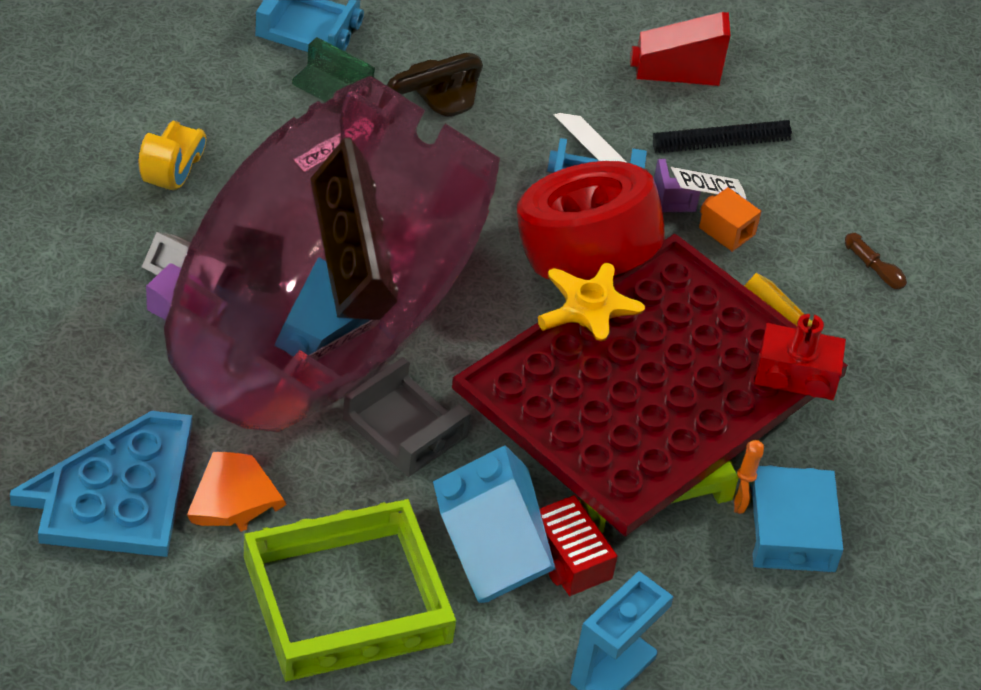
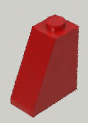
M729 12L711 14L640 32L638 46H632L630 53V67H636L637 79L719 86L731 36Z

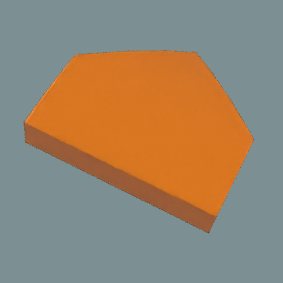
M213 452L187 516L191 523L201 526H231L235 523L239 531L242 532L247 530L249 521L272 507L276 512L287 504L252 455Z

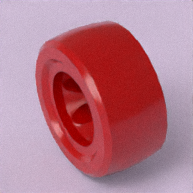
M597 161L558 170L534 183L520 197L517 203L518 227L525 254L533 270L546 279H550L548 277L549 270L555 268L577 278L591 280L597 275L604 263L612 264L615 269L614 276L642 265L660 250L665 240L662 205L653 176L646 169L632 163Z

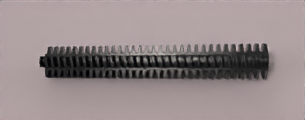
M790 120L657 132L652 133L653 147L655 153L657 149L659 153H661V149L665 153V148L669 153V148H671L672 152L674 148L678 152V147L680 151H682V147L686 151V146H688L689 150H691V146L695 150V145L697 150H699V145L701 149H703V145L707 149L708 144L710 148H712V144L716 148V143L720 148V143L723 147L725 143L728 147L729 142L731 146H733V142L737 146V141L739 145H741V141L744 145L747 141L749 145L750 140L752 144H754V140L758 144V139L760 143H762V139L765 143L768 139L770 143L771 138L773 142H775V138L779 142V137L781 141H783V137L785 141H787V137L791 141L792 129L790 127Z

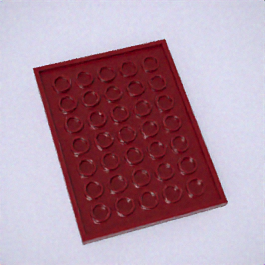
M673 234L665 239L660 250L642 265L613 276L614 289L625 297L643 303L645 310L641 314L609 319V335L606 340H596L593 333L579 323H564L543 331L537 322L454 376L452 380V389L625 537L746 449L748 442L758 440L815 398L809 395L754 384L766 323L797 329V326L677 234ZM844 362L840 379L845 376L848 366Z

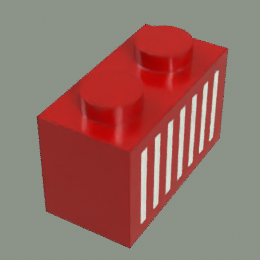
M575 495L540 508L555 565V570L548 574L556 586L562 585L570 597L613 579L618 556Z

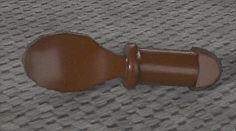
M850 233L846 235V248L848 250L851 249L865 262L867 268L871 267L874 269L879 277L894 289L905 287L907 284L906 276L900 268L894 264L882 262L880 260L881 255L873 251L861 239L862 237L859 234Z

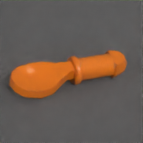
M759 440L748 442L741 468L737 470L740 484L734 500V512L738 514L744 513L751 503L752 490L749 482L757 479L756 472L764 452V444Z

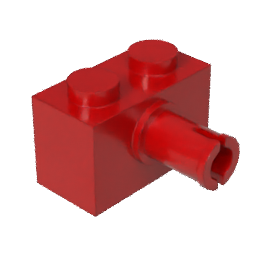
M803 314L799 317L797 329L766 323L754 384L834 401L842 374L846 339L821 334L824 322L817 315H814L810 327L807 326L810 314Z

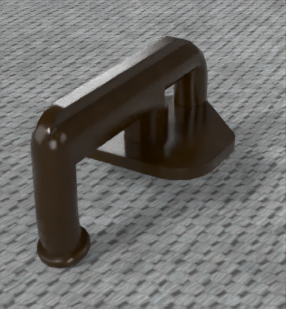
M466 52L439 61L427 60L412 65L409 70L398 73L389 79L378 110L375 113V119L383 124L393 123L396 119L394 111L400 95L415 90L430 108L440 115L455 116L470 110L474 105L478 78L483 67L481 58L473 53Z

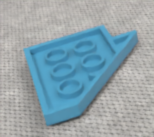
M159 411L146 413L12 489L10 492L11 506L44 509L38 531L40 544L167 557L192 430V415Z

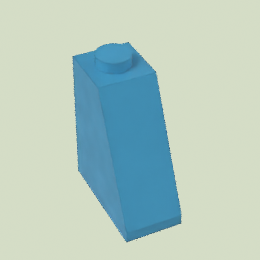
M317 258L274 345L291 356L300 359L307 357L370 321L369 319L337 318L325 260Z

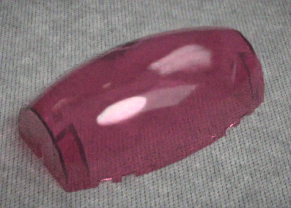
M372 76L335 91L333 98L323 104L320 101L315 102L309 106L307 113L298 119L295 117L291 118L272 133L242 162L218 193L203 217L180 269L164 324V335L168 361L190 394L215 415L242 428L280 432L342 399L376 375L409 345L432 318L467 264L489 213L488 208L496 187L500 158L446 123L434 144L423 142L417 135V127L425 110ZM344 137L351 138L369 162L371 176L376 183L375 195L379 213L383 217V233L386 247L390 250V266L393 280L398 287V302L382 317L377 326L323 357L315 360L301 350L295 356H291L286 351L275 347V342L317 258L319 257L326 261L310 178Z

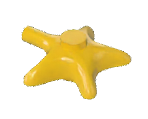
M604 263L597 275L591 280H583L565 271L553 268L549 270L548 277L563 294L566 302L559 309L539 315L538 324L545 331L564 323H579L581 326L587 327L593 333L596 340L603 341L609 335V319L641 314L645 310V305L619 294L614 289L613 276L615 269L610 263Z

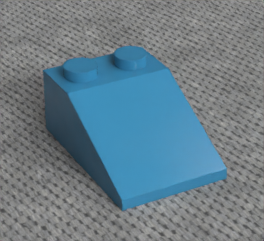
M506 445L433 481L441 517L479 603L489 602L555 570L529 468Z

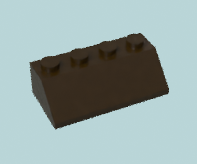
M344 137L310 178L337 318L381 320L398 302V287L393 280L390 266V250L386 247L383 233V217L379 213L375 195L376 183L372 179L369 162L351 138Z

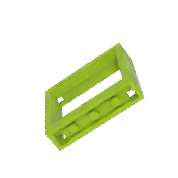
M409 499L391 503L383 502L377 506L358 510H344L330 516L302 519L296 523L273 528L266 527L263 530L244 534V560L285 682L453 643L456 618ZM398 534L427 612L290 643L263 563Z

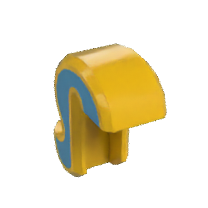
M172 121L168 124L162 136L147 133L141 144L138 160L142 180L169 190L179 189L185 183L192 164L198 162L204 152L207 139L204 130L200 128L195 130L180 125L178 121Z

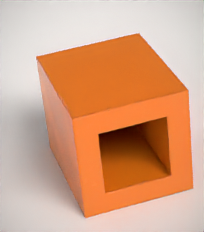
M727 187L716 196L711 195L704 201L700 209L702 215L699 228L733 252L756 235L762 211Z

